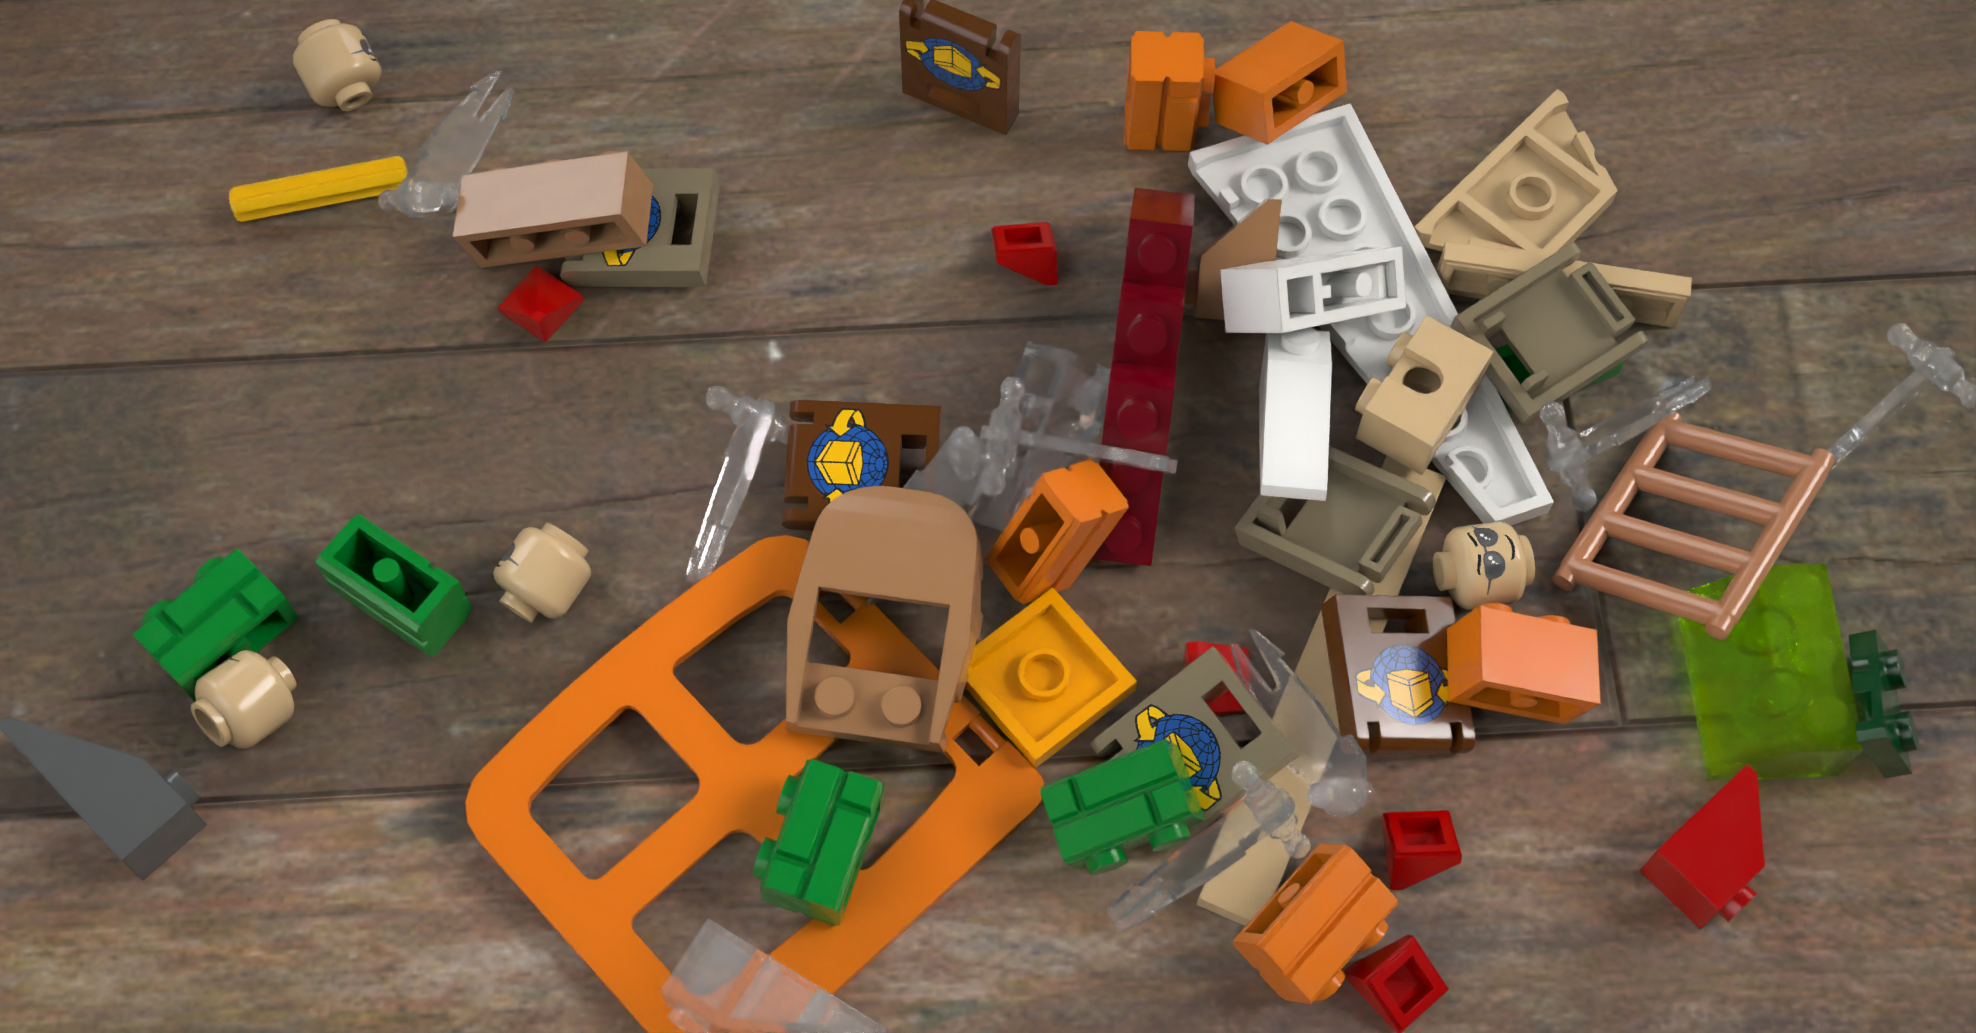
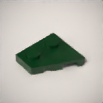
M1876 630L1849 635V646L1852 662L1853 695L1856 702L1861 701L1864 717L1863 722L1855 723L1857 741L1884 778L1912 774L1909 752L1919 750V740L1911 712H1901L1897 689L1907 688L1906 671L1900 651L1898 649L1889 650Z

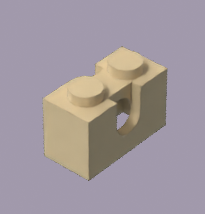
M1426 315L1414 335L1404 331L1397 339L1386 360V364L1393 368L1389 376H1386L1383 382L1373 377L1361 394L1355 407V411L1362 414L1356 439L1422 475L1481 384L1494 351ZM1407 385L1413 387L1414 389H1416V390H1418V391H1420V392H1422V393H1418V392H1416V391H1414V390L1408 388Z

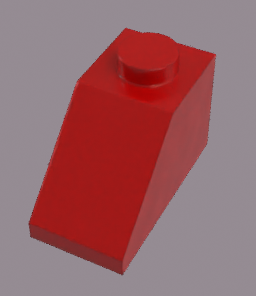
M1746 764L1679 828L1639 870L1699 929L1703 928L1717 913L1729 922L1758 894L1747 884L1765 867L1758 774Z

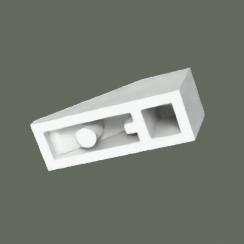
M1402 246L1268 261L1220 270L1226 333H1285L1406 308Z
M1310 327L1285 333H1266L1259 382L1260 495L1326 501L1332 374L1330 331L1316 330Z

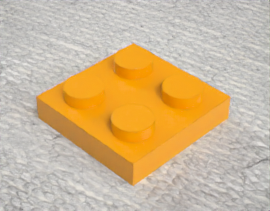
M1052 587L975 645L967 672L968 679L965 689L1036 769L1135 692L1137 680Z

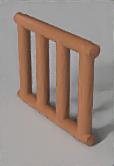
M1663 409L1657 419L1651 424L1560 563V567L1552 577V581L1557 587L1566 591L1573 590L1575 585L1579 584L1704 624V629L1710 636L1718 640H1725L1733 627L1739 622L1827 479L1836 458L1832 453L1821 448L1815 449L1810 456L1684 423L1677 412L1671 409ZM1673 445L1795 479L1781 502L1778 503L1655 469L1654 466L1667 446ZM1640 490L1765 527L1751 550L1745 551L1623 514ZM1611 537L1734 574L1735 576L1720 600L1716 601L1592 561L1607 538Z

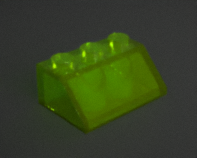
M1826 563L1773 565L1739 622L1733 627L1725 640H1718L1710 636L1705 631L1704 624L1678 616L1707 781L1731 780L1746 764L1758 774V779L1838 776L1863 751V748L1857 741L1855 723L1859 722ZM1735 575L1699 586L1687 592L1719 601Z

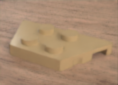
M1558 89L1554 91L1414 226L1424 247L1442 252L1445 242L1448 241L1550 257L1565 246L1573 243L1612 204L1618 190L1606 168L1596 161L1594 156L1595 148L1586 132L1578 133L1566 112L1569 101L1563 92Z

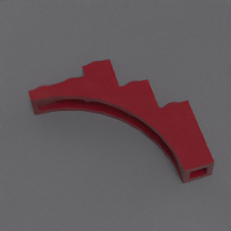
M1135 188L1099 461L1100 467L1127 499L1129 508L1091 559L1146 566L1152 565L1175 391L1176 365L1193 230L1195 194Z

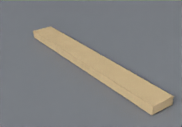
M1386 456L1381 467L1383 470L1428 489L1434 495L1436 502L1447 477L1429 469H1425L1421 475ZM1433 509L1427 516L1421 515L1422 525L1382 582H1372L1375 589L1372 595L1398 596ZM1330 588L1324 602L1335 594L1342 593ZM1322 611L1319 613L1273 721L1299 756L1239 802L1197 901L1198 906L1244 926L1252 920L1276 893L1340 738ZM1369 619L1370 631L1383 633L1388 619Z

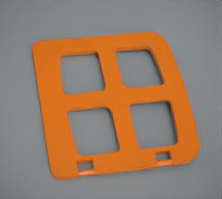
M789 535L764 538L711 572L648 619L572 682L523 727L477 773L471 782L465 801L467 823L479 844L646 1033H794L1031 817L1042 804L1040 788L1044 786V781L1039 772L1008 740L1005 741L980 715V711L962 695L960 703L954 702L944 731L948 742L943 754L955 767V777L927 811L871 867L859 870L840 926L812 919L750 970L713 995L703 998L689 993L639 938L632 926L635 917L726 837L733 833L743 832L750 834L761 845L766 837L777 840L786 816L777 814L776 809L788 775H799L803 771L807 759L816 760L840 739L787 731L785 719L760 741L748 745L738 743L673 674L674 669L737 621L773 598L785 596L793 599L809 545V541ZM820 591L818 599H820L825 593H827V591ZM839 593L856 610L841 624L818 601L815 621L850 657L847 668L938 680L940 671L870 599L867 600L863 596ZM633 709L649 723L696 774L700 786L698 793L692 800L605 875L598 879H589L579 871L531 816L530 808L532 801L566 764L623 711ZM969 727L994 752L980 766L954 741Z

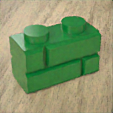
M360 514L350 519L318 555L319 557L315 562L335 593L430 658L438 654L470 616L469 614L473 609L458 580L439 567L433 568L430 561Z
M236 548L225 558L218 556L204 563L196 572L194 583L174 600L165 599L153 605L143 616L142 626L132 635L152 659L195 702V686L200 677L238 652L251 650L259 653L298 620L299 617L281 591Z
M1162 739L1040 788V794L1049 821L1053 825V832L1062 859L1066 865L1074 868L1083 869L1087 867L1090 875L1103 874L1124 866L1128 863L1125 852L1150 843L1152 851H1161L1180 845L1191 839L1189 827L1205 822L1181 751L1177 745L1167 739Z
M814 759L806 760L800 778L789 774L782 788L776 809L777 814L786 816L777 840L768 837L764 839L753 869V877L762 880L760 884L762 900L768 904L795 913L800 912L807 917L834 926H840L885 800V785L878 780L851 771L845 772L839 767Z

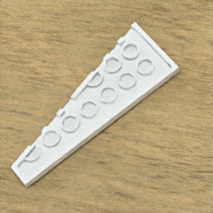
M1351 103L1311 115L1268 145L1244 135L1189 153L1188 167L1192 175L1234 225L1264 199L1282 200L1276 261L1402 246L1406 308L1319 326L1322 331H1330L1332 343L1367 384L1373 377L1383 382L1385 377L1389 376L1393 368L1386 364V360L1402 332L1405 331L1414 335L1426 315L1448 327L1451 326L1454 317L1458 315ZM1484 375L1481 384L1431 461L1444 476H1447L1446 479L1483 523L1499 521L1514 525L1549 513L1554 501L1500 395L1488 377ZM1407 385L1408 388H1410V389H1412V390H1414V391H1416V392H1418V393H1422V392H1420V391L1414 389L1413 387Z

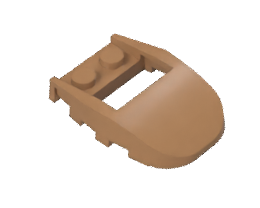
M870 486L846 492L835 498L823 509L814 526L787 619V731L939 753L945 752L948 739L944 731L954 702L960 703L968 679V668L976 641L980 640L983 614L981 612L983 548L979 533L972 520L955 502L941 495L926 491L889 486ZM827 591L949 608L938 680L809 662L807 658L819 592Z

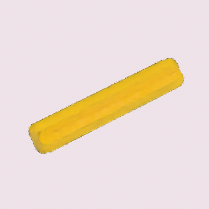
M393 156L236 186L229 190V200L237 221L243 222L405 191L409 188L410 178L403 157Z

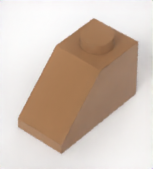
M1264 199L1199 254L1198 267L1188 266L1184 303L1194 304L1193 316L1195 318L1224 320L1221 269L1276 261L1282 200Z

